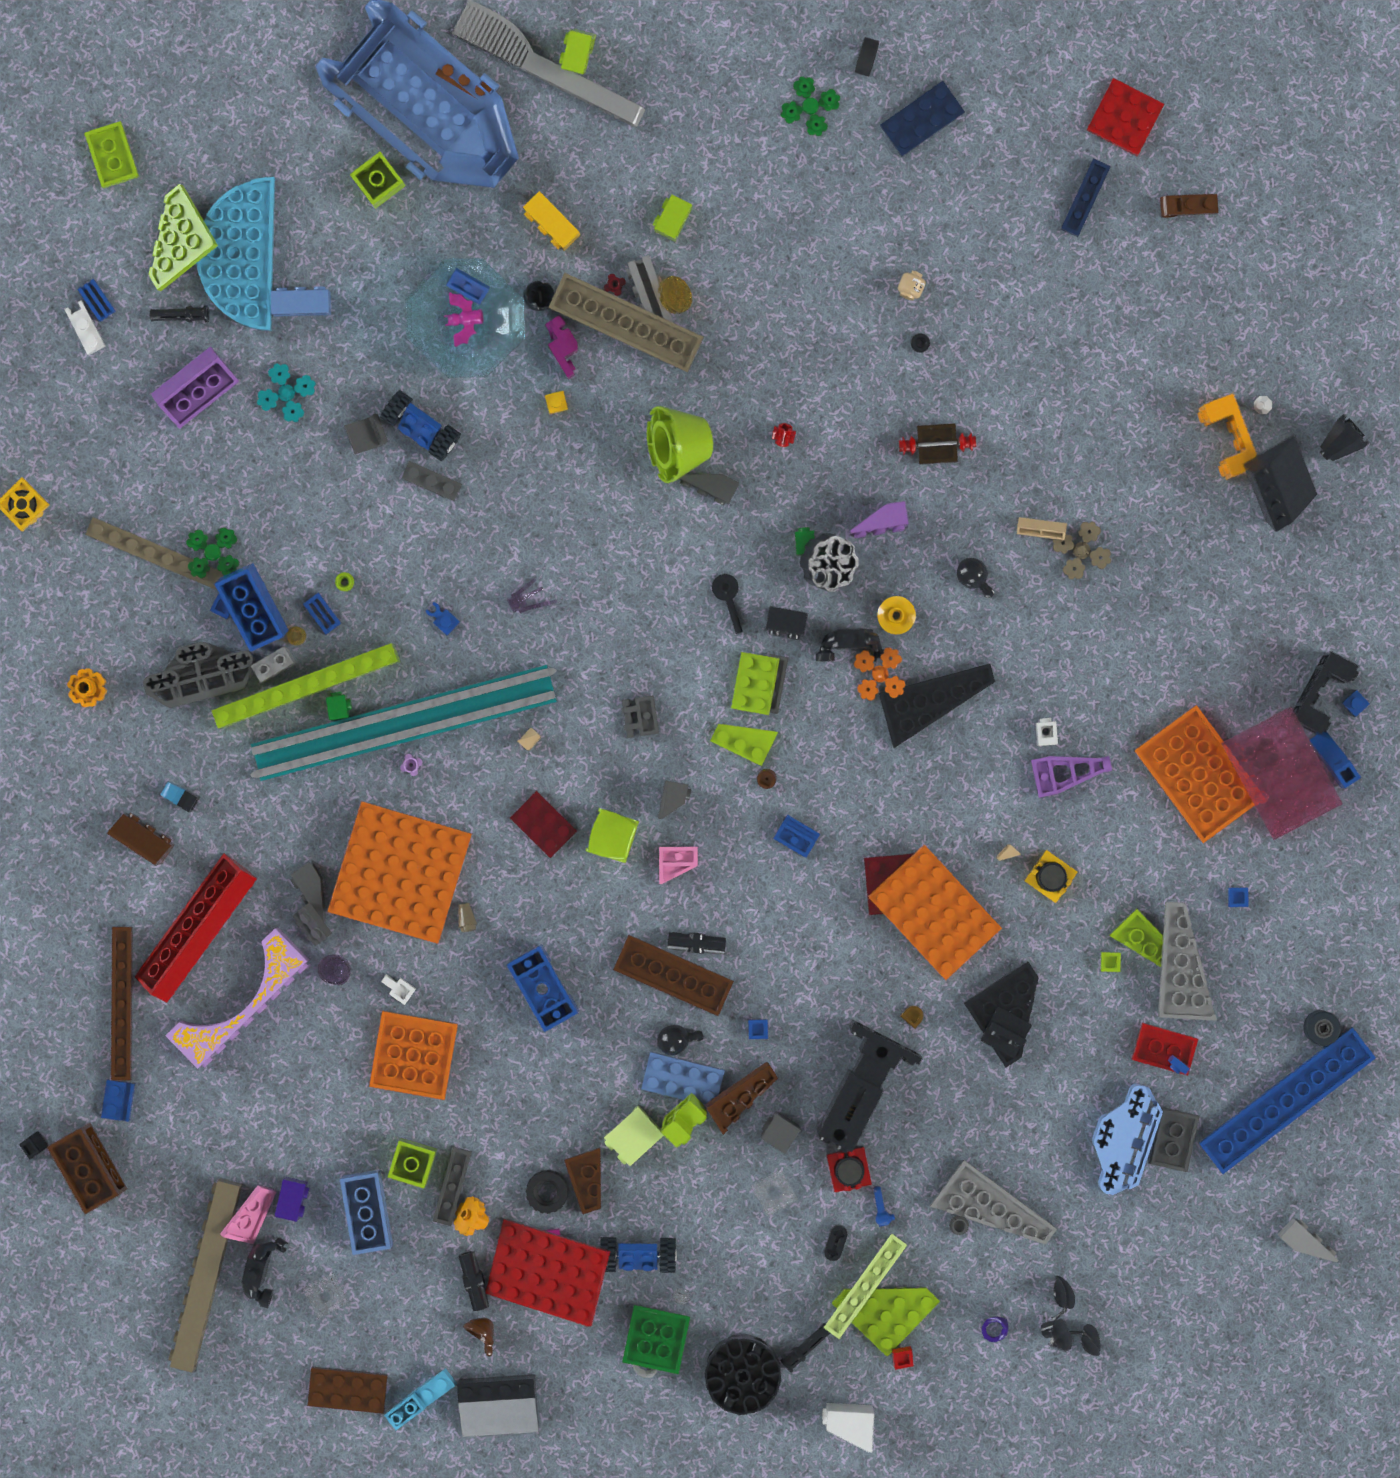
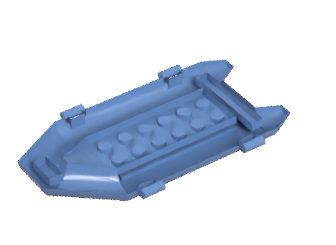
M370 0L365 9L373 26L372 29L344 62L322 58L315 66L323 86L338 98L333 105L347 117H350L354 112L410 161L406 168L419 180L427 175L434 181L494 188L519 159L502 97L496 93L500 85L486 73L480 78L477 77L423 30L427 22L413 10L406 15L393 3L382 0ZM410 19L419 26L417 30L408 23ZM444 65H451L454 72L449 77L459 85L458 79L460 75L464 74L470 79V83L462 87L473 96L435 75L438 68L442 70ZM337 75V78L345 85L351 79L358 83L440 154L442 158L439 163L444 168L440 172L434 170L333 82L334 77ZM484 82L492 90L488 92L481 86V83ZM476 86L485 92L483 96L476 94ZM346 99L353 107L349 109L341 101ZM414 163H420L425 170L422 172Z

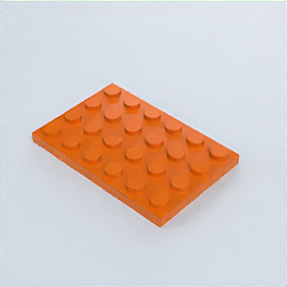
M1197 705L1193 706L1134 750L1202 843H1205L1265 798Z
M925 844L868 896L945 980L1002 929Z

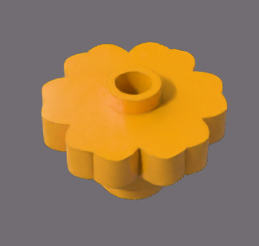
M80 669L77 675L70 676L67 686L71 690L68 696L74 703H81L82 707H94L97 701L104 700L107 689L103 686L106 680L101 673H94L92 669ZM87 684L89 686L88 691L85 690Z
M473 1196L467 1197L464 1203H460L455 1212L457 1216L454 1220L455 1230L464 1236H471L475 1230L485 1229L489 1223V1217L485 1213L484 1202Z

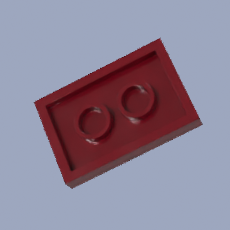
M538 791L510 817L549 858L577 832Z

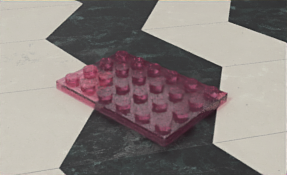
M1291 707L1221 743L1273 840L1342 805L1335 788Z

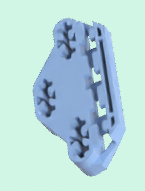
M1138 1083L1131 1085L1125 1102L1110 1113L1103 1114L1098 1119L1092 1143L1095 1146L1102 1168L1098 1185L1106 1194L1114 1195L1127 1188L1132 1189L1140 1183L1163 1114L1161 1107L1148 1086ZM1140 1088V1091L1143 1094L1138 1095L1136 1100V1095L1134 1094V1091H1138ZM1133 1099L1134 1101H1138L1140 1103V1106L1136 1103L1134 1106V1103L1130 1102V1100ZM1150 1101H1152V1103L1154 1104V1106L1151 1108V1111H1150V1114H1149V1113H1147V1110H1148ZM1134 1106L1136 1114L1132 1113V1115L1130 1116L1128 1109H1132ZM1110 1119L1112 1125H1108L1106 1129L1103 1123ZM1139 1121L1148 1123V1125L1145 1126L1141 1139H1139L1138 1137L1143 1123H1140ZM1100 1129H1102L1104 1132L1106 1129V1131L1110 1133V1135L1108 1136L1106 1133L1104 1135L1102 1132H1100ZM1104 1135V1140L1106 1141V1143H1102L1100 1146V1144L1097 1141L1098 1139L1102 1140ZM1131 1146L1140 1149V1151L1137 1150L1133 1165L1130 1164L1134 1152ZM1116 1162L1118 1168H1114L1112 1172L1110 1164H1114ZM1106 1172H1108L1109 1174H1111L1112 1172V1174L1116 1176V1178L1114 1179L1113 1176H1111L1110 1178L1108 1174H1106ZM1122 1172L1131 1174V1176L1128 1177L1127 1184L1123 1185V1182L1126 1175ZM1110 1178L1112 1186L1106 1188L1104 1182H1108Z

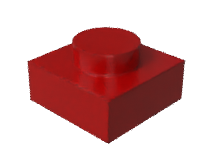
M911 1346L892 1349L895 1370L914 1366Z

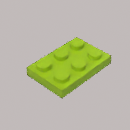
M121 121L84 133L103 189L139 177Z
M741 652L731 709L764 715L770 714L779 658Z

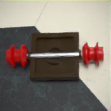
M956 423L917 426L918 441L916 443L912 436L909 440H905L903 436L902 440H899V452H903V456L908 451L913 455L916 449H918L919 465L958 462L957 447L962 452H964L965 448H970L973 451V448L976 447V436H972V432H970L969 436H964L961 433L959 440L956 439Z

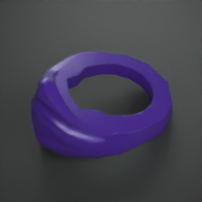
M999 1316L990 1317L982 1325V1334L989 1342L1001 1341L1008 1334L1009 1328L1006 1318ZM999 1322L1003 1327L1000 1335L997 1337L989 1336L986 1332L988 1324Z

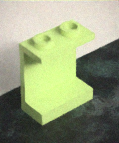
M638 1105L633 1109L632 1113L604 1136L606 1140L604 1143L611 1151L615 1149L619 1154L617 1156L624 1165L627 1163L631 1166L664 1135L661 1133L659 1126Z

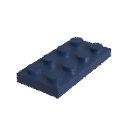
M942 81L880 124V127L900 156L903 157L959 118L965 111L944 81Z

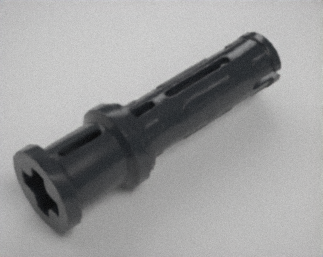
M189 305L185 309H150L151 322L186 320L192 323L193 321L209 322L210 319L208 305H204V307H192Z
M825 1323L799 1347H794L786 1358L780 1360L790 1373L793 1372V1368L801 1361H805V1356L831 1334L824 1329Z

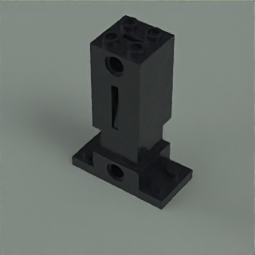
M853 1019L849 1025L852 1034L860 1039L864 1036L859 1047L861 1054L853 1070H847L817 1128V1134L821 1141L827 1144L833 1142L836 1144L837 1149L845 1153L847 1151L853 1152L884 1092L882 1084L890 1069H896L901 1057H903V1061L912 1066L915 1063L920 1065L923 1059L921 1054ZM879 1047L886 1048L883 1054H877L876 1051ZM841 1129L844 1132L841 1136H835V1130Z

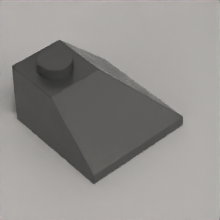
M665 780L658 819L665 818L685 804V800H690L691 789H688L689 784Z

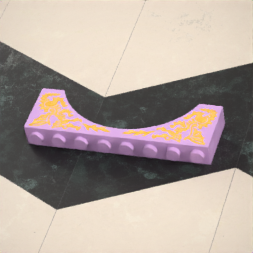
M278 927L261 941L265 955L263 980L256 996L241 1013L227 1021L210 1025L180 1021L165 1035L197 1069L201 1066L205 1068L213 1060L211 1056L215 1052L219 1054L225 1049L226 1045L224 1043L228 1039L234 1040L240 1034L238 1030L242 1026L246 1028L254 1020L252 1016L256 1012L260 1014L267 1007L265 1003L270 998L272 1000L276 999L281 994L279 990L284 985L288 987L295 980L293 976L297 972L301 974L308 967L306 963L309 959Z

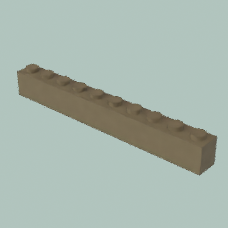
M220 1178L217 1183L214 1182L211 1191L214 1194L213 1200L209 1201L206 1211L209 1212L208 1220L205 1219L203 1222L202 1231H204L203 1238L199 1239L197 1249L200 1250L199 1255L194 1258L192 1268H195L194 1274L190 1275L188 1280L189 1294H185L183 1305L186 1306L184 1313H180L178 1323L181 1324L180 1329L175 1332L173 1342H176L175 1349H171L168 1359L171 1361L170 1367L191 1373L196 1368L228 1243V1238L222 1237L220 1233L235 1215L243 1185L241 1183Z

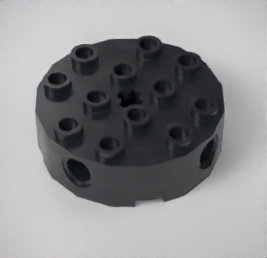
M748 1334L732 1335L720 1341L709 1353L705 1366L706 1388L713 1402L724 1411L736 1415H748L761 1411L768 1407L778 1394L781 1384L780 1361L773 1348L761 1338ZM743 1371H745L747 1376L744 1375V1376L741 1378V1377H740V1373H742Z

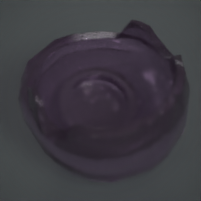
M328 955L319 962L318 974L326 983L338 986L343 985L351 974L350 963L343 956Z

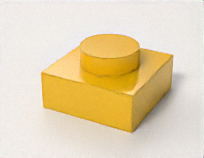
M564 391L545 395L549 414L568 410Z

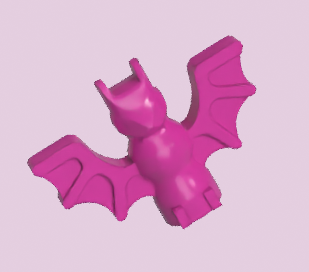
M449 292L450 304L458 306L463 310L460 314L444 315V317H448V324H445V326L464 325L463 330L453 336L454 345L458 347L464 343L468 344L469 338L477 334L474 330V325L483 324V312L481 309L472 310L473 301L466 300L463 295Z

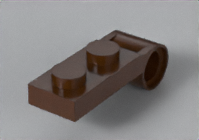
M1217 194L1160 197L1162 218L1219 213Z

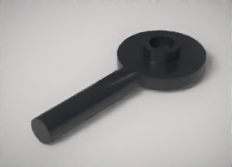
M721 574L714 579L712 592L719 600L726 601L735 633L739 634L743 630L733 598L738 593L739 585L732 575Z

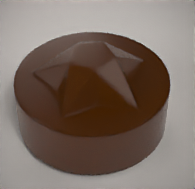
M763 769L757 776L758 785L764 789L772 788L777 780L775 772L771 769Z

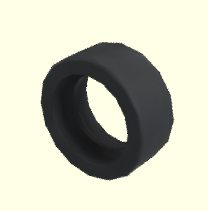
M867 37L864 38L855 73L870 76L879 41Z

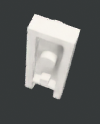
M81 300L78 302L81 307L80 310L71 313V310L67 307L65 311L86 353L90 355L106 346Z

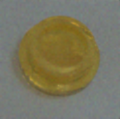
M298 626L292 627L287 633L288 641L295 646L302 645L307 637L305 630Z

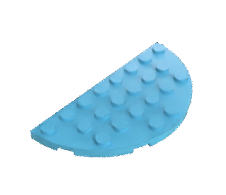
M275 177L253 179L242 185H237L227 191L213 204L206 214L204 222L218 246L196 263L201 282L213 303L234 321L263 331H271L272 323L271 291L273 284Z

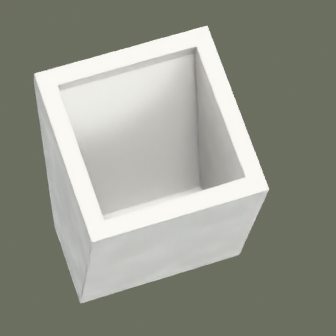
M826 1403V1408L822 1409L823 1424L826 1425V1430L867 1452H872L873 1406Z

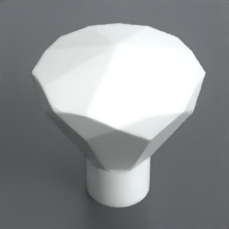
M1259 396L1254 401V409L1259 414H1267L1272 409V401L1267 396Z

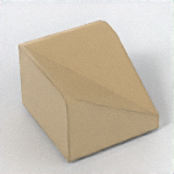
M530 728L517 742L526 750H531L541 739V735L533 728Z

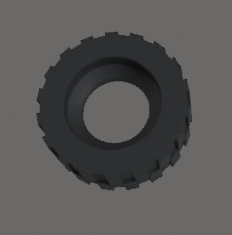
M542 1170L534 1174L526 1188V1198L529 1201V1205L540 1213L551 1214V1212L558 1211V1209L563 1207L568 1198L569 1189L567 1181L556 1171ZM550 1182L556 1187L557 1194L553 1200L544 1201L539 1197L538 1188L542 1183Z

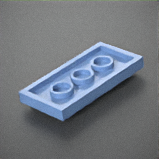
M650 1051L641 1089L682 1100L693 1093L703 1104H706L719 1095L725 1070Z

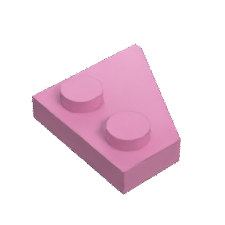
M659 847V884H663L698 866V847Z

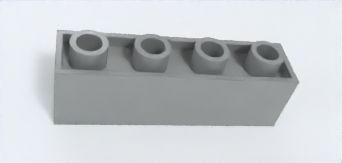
M647 255L642 257L641 260L628 262L629 268L625 270L629 280L633 279L635 286L632 289L635 298L639 297L642 303L638 306L673 322L650 256Z

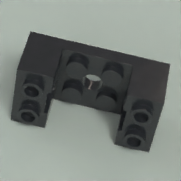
M1332 651L1324 652L1288 720L1313 734L1326 733L1331 725V722H1329L1331 717L1313 708L1311 704L1317 702L1320 696L1318 691L1327 684L1329 677L1342 684L1345 682L1350 683L1356 679L1359 673L1357 671L1359 666Z

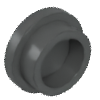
M955 1216L951 1219L949 1227L952 1233L963 1235L967 1232L969 1224L965 1217Z

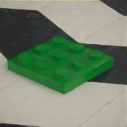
M634 1305L622 1363L679 1374L690 1317Z

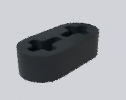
M835 1225L830 1230L824 1248L825 1257L829 1261H837L841 1257L848 1235L847 1229L842 1225ZM842 1229L844 1236H840L837 1242L835 1241L836 1234H834V1231ZM836 1244V1252L838 1254H834L831 1257L828 1249L832 1250L833 1245Z

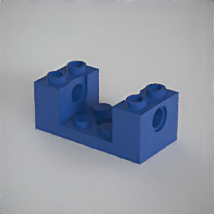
M541 944L509 962L507 967L543 1031L546 1032L578 1014L580 1010L571 994L568 995L550 963V957ZM544 983L547 985L548 991L546 994H540L537 991L539 984Z

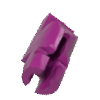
M561 315L545 324L551 340H554L548 346L569 380L575 376L573 371L576 369L571 360L566 361V359L578 352V342L570 329L562 330L566 324Z

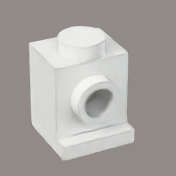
M1051 718L1040 719V723H1036L1037 746L1058 744L1056 721L1051 722ZM1044 728L1049 729V734L1046 736L1042 733Z

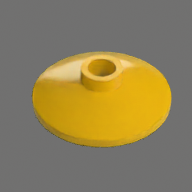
M893 596L881 603L877 618L882 629L890 634L898 635L911 629L916 619V612L909 600L904 597ZM894 612H898L900 614L899 619L893 618Z

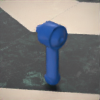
M875 1186L873 1190L878 1212L875 1217L876 1223L879 1227L888 1226L891 1221L895 1220V1216L885 1211L881 1187Z

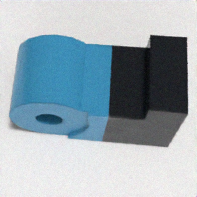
M169 781L160 794L187 812H192L200 799L196 794Z

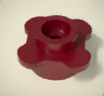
M609 274L604 290L619 296L626 281L624 278L616 277L615 274Z

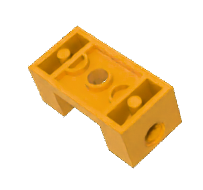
M1234 394L1204 404L1197 413L1199 421L1208 426L1227 418V429L1229 433H1233L1235 438L1233 440L1236 451H1240L1239 454L1219 462L1220 466H1218L1221 476H1225V479L1228 480L1246 473L1243 464L1256 457L1257 453Z

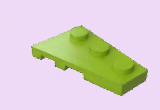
M718 724L710 741L762 766L778 732Z

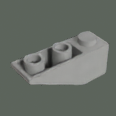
M1292 1218L1277 1234L1294 1251L1333 1262L1339 1261L1335 1257L1337 1253L1330 1246L1325 1248L1321 1244L1322 1239L1315 1232L1311 1235L1306 1230L1308 1226L1301 1219L1297 1222Z

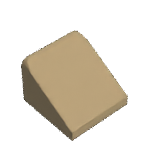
M1007 844L996 857L1001 861L1021 854L1012 845Z

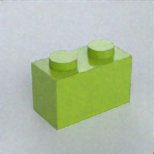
M671 195L670 199H665L662 205L664 210L661 216L657 215L653 225L655 226V232L675 242L693 207L692 204Z

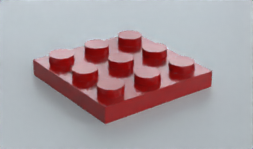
M1113 78L1086 131L1138 156L1164 103Z

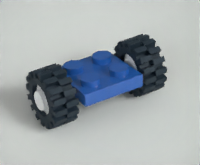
M401 390L397 391L385 406L380 418L392 427L401 420L398 429L404 435L409 436L418 445L427 449L428 453L439 461H443L458 442L461 433L447 425L438 434L442 425L413 405V399Z
M601 1237L600 1248L610 1251L605 1272H616L617 1259H619V1269L626 1271L634 1269L644 1271L657 1270L659 1257L660 1273H675L676 1238H660L659 1253L657 1251V1244H618L617 1251L616 1237Z

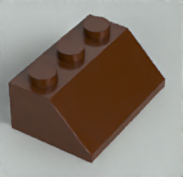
M131 812L130 814H123L107 834L153 865L162 864L174 847V844L171 843L172 839L165 834L159 835L156 833V828L148 823L144 825L139 822L140 818Z

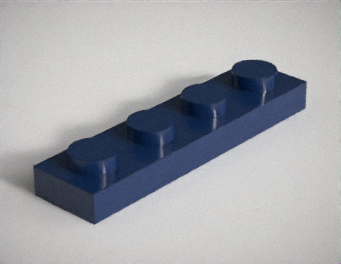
M1093 158L1061 230L1076 237L1079 236L1111 166Z

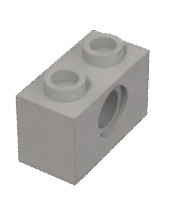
M282 647L251 665L260 683H265L297 663L288 648Z

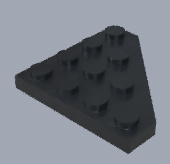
M1027 961L963 1003L983 1034L997 1007L1029 1022L1039 977ZM1020 1047L1015 1058L995 1048L993 1049L1006 1068L1022 1058L1024 1047Z

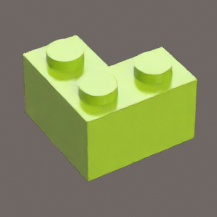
M575 28L566 33L563 43L566 45L565 52H561L559 63L562 64L561 69L585 74L597 34Z
M691 1093L664 1116L661 1133L676 1148L681 1144L685 1145L691 1139L693 1127L697 1124L701 1125L706 1120L707 1109Z

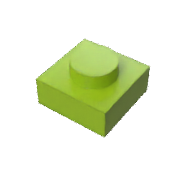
M1101 952L1100 971L1120 972L1121 953Z

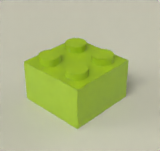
M378 152L350 174L375 209L406 186L381 152Z
M400 1138L387 1177L424 1189L428 1182L437 1148Z

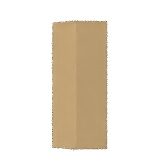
M1019 517L1017 534L1065 540L1067 523Z

